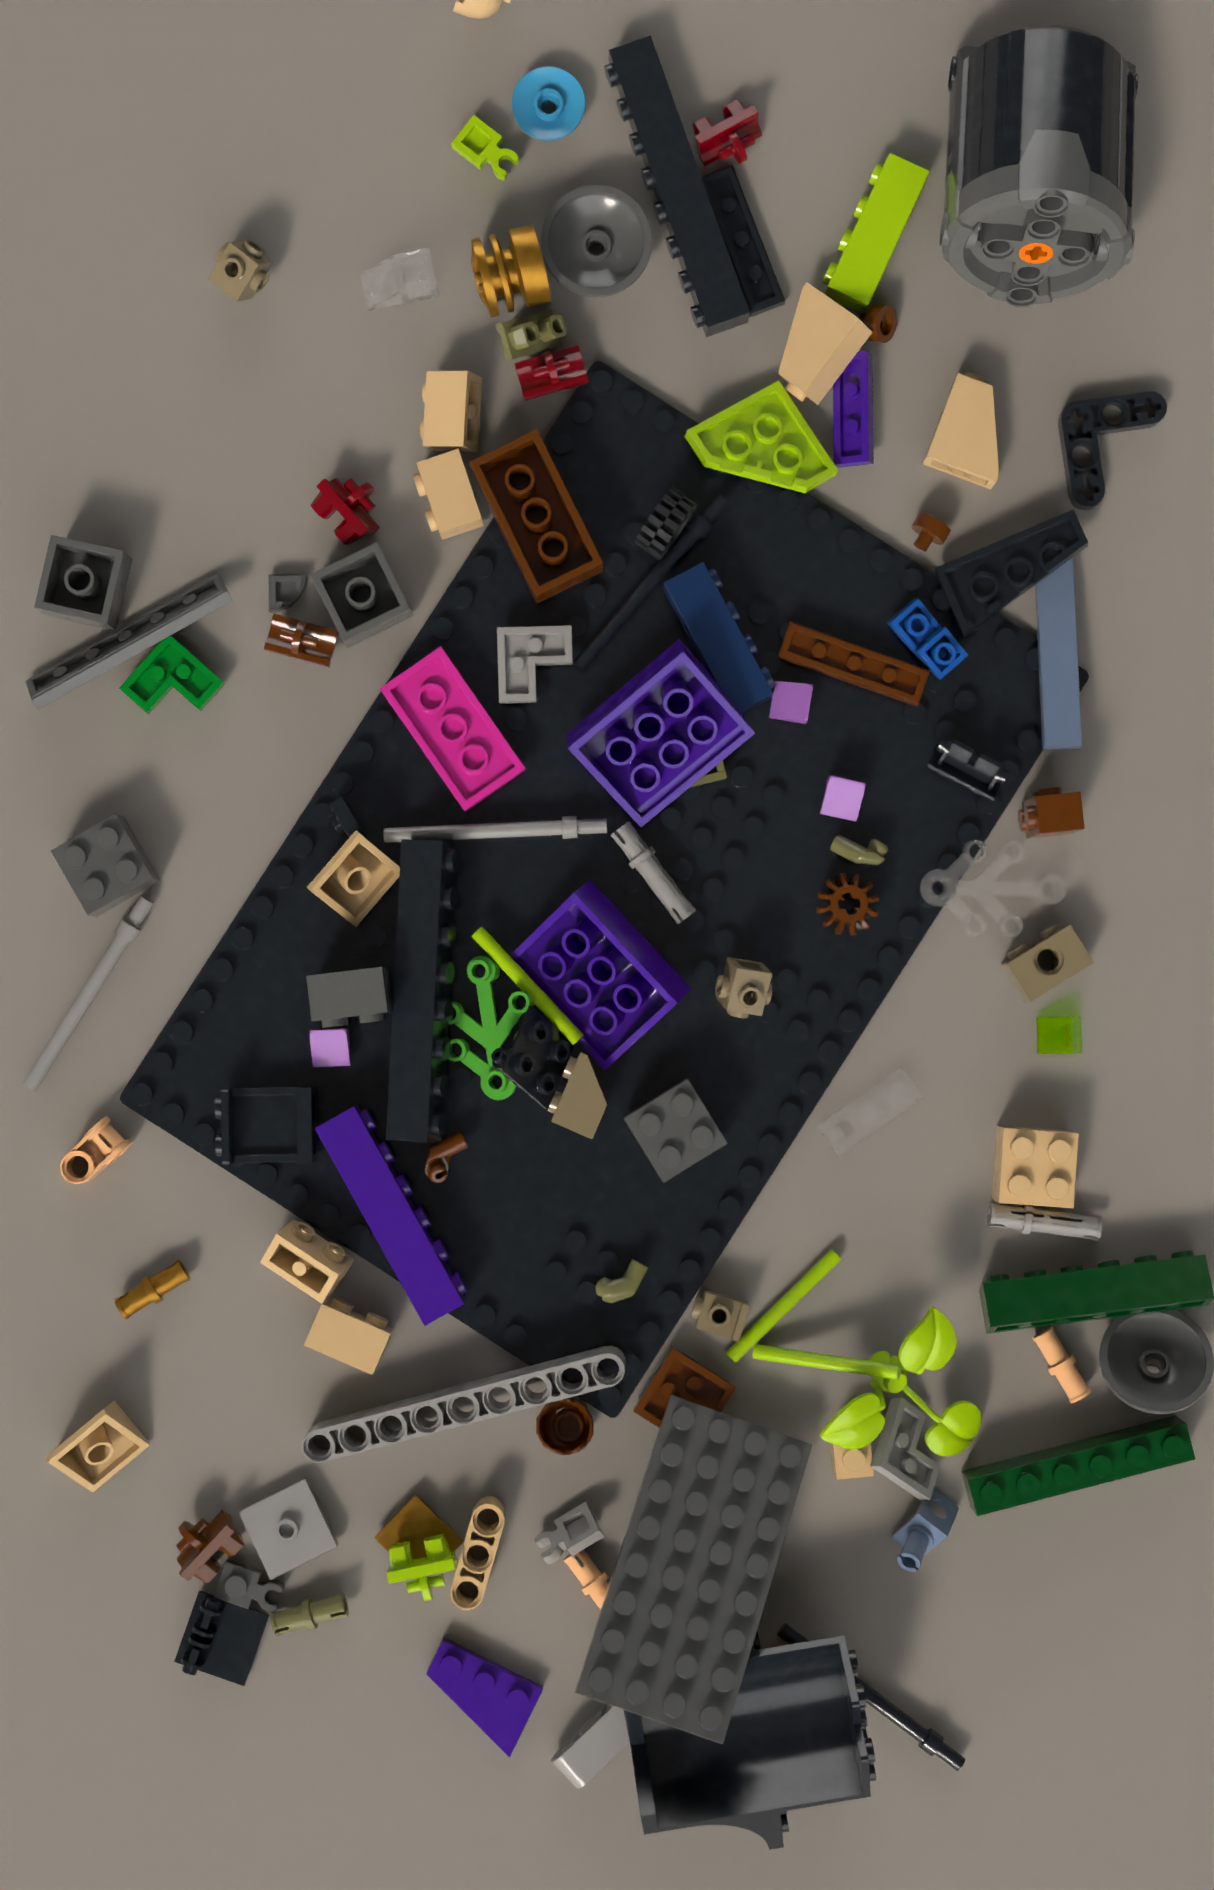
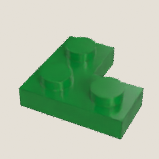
M170 635L161 640L119 689L147 714H150L173 687L198 710L202 711L225 683Z

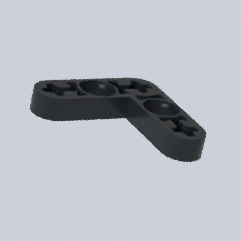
M1146 391L1069 403L1062 410L1058 418V429L1068 496L1075 508L1079 510L1093 509L1102 501L1105 495L1097 435L1156 426L1167 412V404L1161 394L1155 391ZM1146 401H1149L1150 407L1157 408V411L1151 418H1148L1146 412L1134 414L1132 417L1133 422L1129 421L1131 410L1142 408ZM1109 405L1118 407L1122 413L1121 422L1118 424L1107 423L1103 418V409ZM1075 411L1078 417H1084L1085 419L1079 426L1080 437L1087 434L1088 438H1078L1070 442L1069 438H1073L1076 435L1075 424L1068 423L1067 419ZM1084 447L1088 449L1091 454V461L1088 465L1080 466L1073 461L1071 456L1074 448ZM1092 470L1094 475L1090 474L1086 478L1087 487L1091 490L1095 489L1096 493L1090 498V501H1086L1084 495H1078V491L1084 485L1083 475L1075 478L1074 474H1085Z

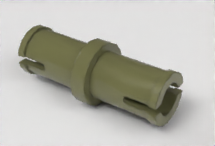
M343 1592L314 1602L311 1599L303 1600L299 1606L271 1612V1626L276 1636L305 1627L308 1630H313L320 1623L348 1617L349 1607Z

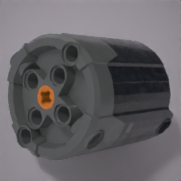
M1035 25L1014 29L993 37L979 47L964 46L958 50L956 56L952 57L948 79L950 103L944 213L940 231V246H942L944 260L950 263L952 268L963 279L977 288L986 291L987 295L991 298L1006 301L1015 307H1028L1033 304L1052 303L1053 299L1085 291L1105 279H1111L1125 264L1130 263L1135 240V231L1132 229L1135 99L1138 88V74H1136V66L1126 61L1113 46L1100 37L1081 29L1060 25Z

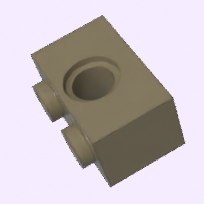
M1055 923L1038 933L1041 940L1028 947L1027 943L1024 942L1006 953L1009 960L1001 965L1024 1002L1033 1001L1094 963L1071 924L1060 927L1058 923ZM1042 950H1048L1054 958L1053 966L1047 971L1042 970L1037 963V956Z

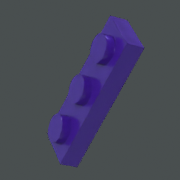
M869 351L857 352L833 384L834 465L838 468L874 464L873 357Z

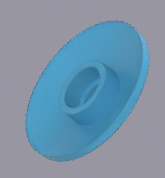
M540 67L525 74L517 83L512 95V111L519 127L529 136L543 141L559 140L571 134L580 124L585 111V96L580 83L569 72L557 67ZM546 104H552L556 109L553 113L547 114L543 112L542 108Z

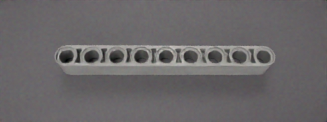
M603 1346L320 1421L314 1424L304 1437L302 1451L311 1462L324 1463L612 1387L623 1379L626 1358L619 1348ZM605 1358H611L618 1363L619 1369L612 1374H607L600 1370L598 1363ZM568 1368H576L581 1372L583 1379L577 1383L567 1382L563 1377V1371ZM534 1377L540 1378L545 1382L547 1388L541 1393L532 1392L527 1386V1381ZM496 1387L505 1388L510 1394V1399L506 1402H498L492 1397L491 1390ZM464 1396L471 1399L474 1409L468 1412L461 1411L457 1408L455 1399ZM424 1406L433 1407L438 1414V1419L434 1421L425 1420L421 1417L419 1409ZM387 1416L397 1417L402 1423V1428L394 1431L386 1427L384 1418ZM352 1425L362 1427L366 1433V1438L363 1440L354 1439L350 1436L348 1427ZM313 1436H325L330 1442V1448L320 1449L315 1446Z

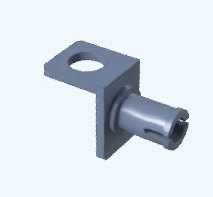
M935 1488L933 1489L931 1500H922L917 1513L893 1533L892 1539L903 1547L897 1557V1562L906 1571L915 1572L918 1568L920 1569L923 1557L948 1537L958 1513V1506ZM932 1501L939 1503L944 1508L946 1513L945 1519L937 1517L932 1512L930 1506Z

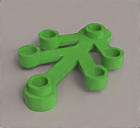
M488 955L477 956L469 962L467 974L471 982L476 984L482 1025L465 1013L463 1006L458 1002H452L456 1010V1017L453 1020L451 1019L448 1024L457 1025L486 1048L488 1063L472 1052L468 1042L462 1038L450 1040L451 1052L448 1059L451 1061H461L481 1077V1088L489 1098L503 1100L510 1097L517 1086L501 1070L493 1066L491 1054L495 1049L502 1048L503 1043L523 1014L527 1012L528 1007H533L534 999L527 991L512 993L508 1000L509 1008L498 1023L492 983L498 979L500 967ZM479 964L485 967V975L482 978L476 973V968ZM520 995L526 1000V1006L523 1009H520L516 1004V1000ZM455 1043H458L462 1048V1053L459 1057L453 1052ZM495 1075H499L502 1079V1086L500 1088H496L493 1084V1077Z

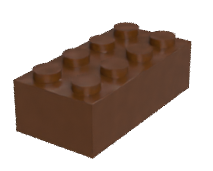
M537 429L469 462L480 490L537 604L603 572V562Z

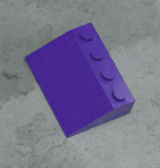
M678 639L566 734L567 747L633 820L642 827L753 736L755 730L706 668L685 644Z
M591 880L575 891L510 955L582 1032L584 1036L577 1042L604 1070L692 989Z

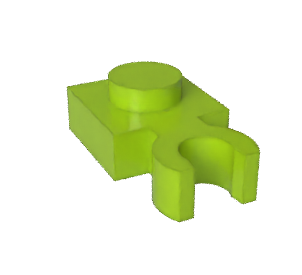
M474 114L451 142L452 149L480 171L486 163H489L492 166L494 175L502 181H505L508 177L507 172L500 168V163L508 160L515 166L519 164V157L513 150L499 148L503 143V137Z

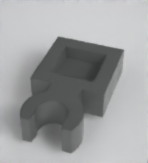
M227 1558L213 1597L249 1609L252 1600H256L261 1608L274 1612L279 1603L270 1601L267 1598V1592L274 1590L282 1593L285 1585L278 1580L261 1582L259 1579L263 1570Z

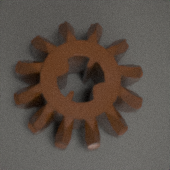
M840 873L838 875L840 888L834 881L828 879L825 881V885L831 894L821 891L817 893V898L828 902L827 905L816 907V913L829 912L830 916L823 920L822 925L827 927L834 920L837 921L834 933L837 935H841L845 924H847L850 936L856 935L857 927L855 921H857L861 928L867 930L870 928V923L864 915L869 917L878 916L879 912L868 908V904L878 902L879 896L874 895L867 898L865 893L872 889L873 884L868 882L860 889L858 885L861 875L855 874L851 879L850 885H848L846 874ZM843 894H847L849 900H855L857 903V907L851 909L854 912L852 915H848L846 909H839L838 902L844 900Z

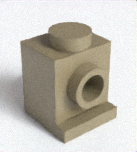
M705 1289L703 1298L696 1296L690 1317L696 1319L695 1327L697 1329L739 1342L750 1305L748 1301ZM717 1309H722L726 1312V1317L721 1322H716L712 1319V1313Z

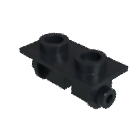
M942 737L939 744L937 743L927 767L937 771L943 777L960 783L972 792L994 801L1000 784L1004 783L1009 774V771L1004 769V764L982 753L976 762H973L969 759L974 749L955 740L953 737H950L949 740Z

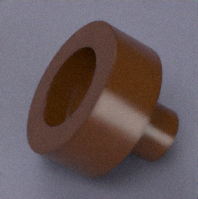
M873 304L867 313H862L859 316V319L872 331L868 338L869 341L887 343L892 339L897 327V314L891 305Z
M923 512L918 514L911 526L919 534L914 542V546L924 552L927 551L932 542L943 545L951 532L950 528L942 521Z

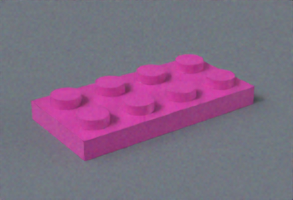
M441 646L380 688L465 812L526 770Z

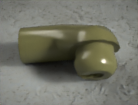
M839 834L833 840L830 850L853 863L879 865L885 860L883 857L887 853L888 847L884 843L872 839L868 847L865 848Z
M632 1259L622 1278L611 1280L604 1277L600 1279L596 1284V1294L608 1303L632 1297L649 1267Z

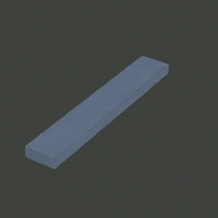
M1071 558L1035 585L1043 749H1080L1082 747L1073 558Z

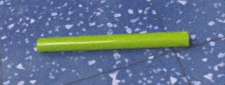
M483 927L479 928L471 936L522 991H527L532 995L534 1004L572 1045L584 1036Z
M831 1249L740 1338L739 1342H735L726 1351V1354L735 1363L738 1362L842 1259Z
M755 1344L753 1348V1359L896 1380H899L901 1375V1365L759 1344Z

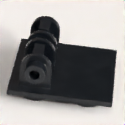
M529 1006L511 1049L497 1048L491 1054V1059L493 1060V1066L501 1070L513 1084L525 1091L528 1097L533 1098L544 1109H548L575 1045H572L535 1008Z
M199 1590L174 1662L182 1664V1671L186 1674L196 1675L199 1670L245 1686L269 1614L214 1598L212 1594Z

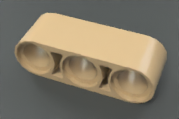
M487 1496L481 1498L474 1506L450 1592L452 1602L462 1610L476 1608L480 1605L485 1594L506 1518L505 1506L496 1497ZM484 1509H492L498 1514L499 1520L494 1524L488 1525L480 1520L478 1514ZM474 1545H481L487 1549L489 1555L484 1560H475L469 1555L468 1550ZM470 1581L477 1586L478 1592L473 1596H465L459 1591L458 1585L462 1582Z

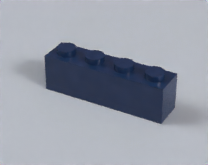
M704 562L664 582L663 590L703 666L742 714L771 699L773 696L771 688L775 687V683L766 667L760 669L754 655L758 654V651L750 635L746 634L743 636L736 624L740 621V617L731 601L724 602L719 592L723 585L714 568L707 570Z

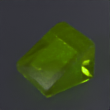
M1080 1016L1036 1017L1037 1054H1077L1082 1052Z

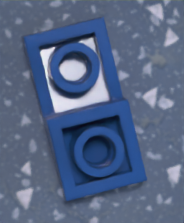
M919 598L911 600L887 622L904 644L939 680L968 656L948 629L940 626Z

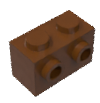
M1061 787L1039 789V792L1032 793L1031 799L1022 803L1023 809L1018 810L1019 828L1021 831H1026V839L1069 835L1085 829L1081 792L1062 793Z

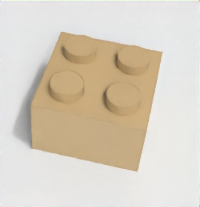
M997 1126L992 1200L1005 1204L1074 1208L1079 1133L1063 1130Z

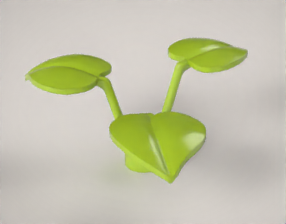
M930 1306L924 1318L909 1332L902 1342L898 1357L896 1355L892 1356L887 1351L874 1353L868 1360L901 1365L899 1380L871 1376L873 1380L870 1382V1385L875 1390V1393H863L853 1398L828 1422L819 1436L824 1441L845 1449L856 1450L869 1445L877 1438L885 1424V1418L880 1413L886 1407L882 1389L885 1392L898 1393L903 1390L936 1422L925 1434V1441L929 1449L940 1456H953L964 1451L973 1442V1438L977 1436L981 1426V1412L975 1404L966 1400L957 1401L949 1405L942 1416H939L907 1385L906 1370L918 1375L922 1374L925 1368L936 1371L944 1367L953 1356L957 1338L954 1328L946 1316L934 1306Z

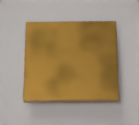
M417 1494L374 1537L388 1552L392 1544L410 1541L414 1559L427 1557L424 1539L429 1536L444 1534L450 1551H455L464 1542Z

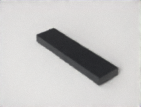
M733 165L701 176L750 312L749 316L753 317L784 305V296Z

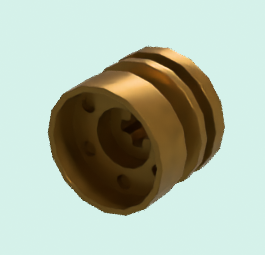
M533 224L508 230L509 248L505 249L501 248L495 234H490L489 240L492 252L486 254L480 237L471 239L473 275L479 297L487 307L490 317L500 315L496 298L504 297L508 313L514 312L513 294L519 292L528 308L552 302L547 274Z

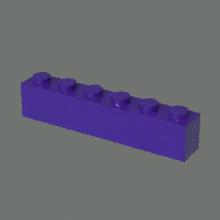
M356 1105L316 1127L315 1130L422 1323L426 1326L463 1305L466 1301L463 1294L468 1292V1289L458 1272L452 1274L445 1261L449 1260L450 1257L441 1240L438 1239L434 1242L427 1228L432 1225L422 1207L416 1209L409 1197L413 1194V1190L404 1174L397 1176L391 1163L395 1161V1158L385 1141L379 1144L372 1130L376 1129L377 1125L367 1108L361 1111L359 1106Z

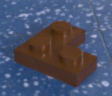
M672 1346L635 1405L633 1412L659 1428L670 1395L721 1412L736 1386Z

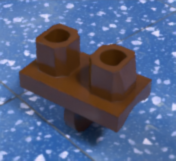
M274 613L264 650L329 668L339 633L337 630Z
M222 1509L210 1523L201 1518L195 1525L184 1521L178 1527L179 1532L183 1536L176 1545L182 1552L177 1557V1562L182 1568L179 1574L187 1581L194 1576L205 1583H209L218 1574L220 1569L219 1562L211 1556L220 1549L229 1557H232L243 1547V1538L233 1527L231 1515Z

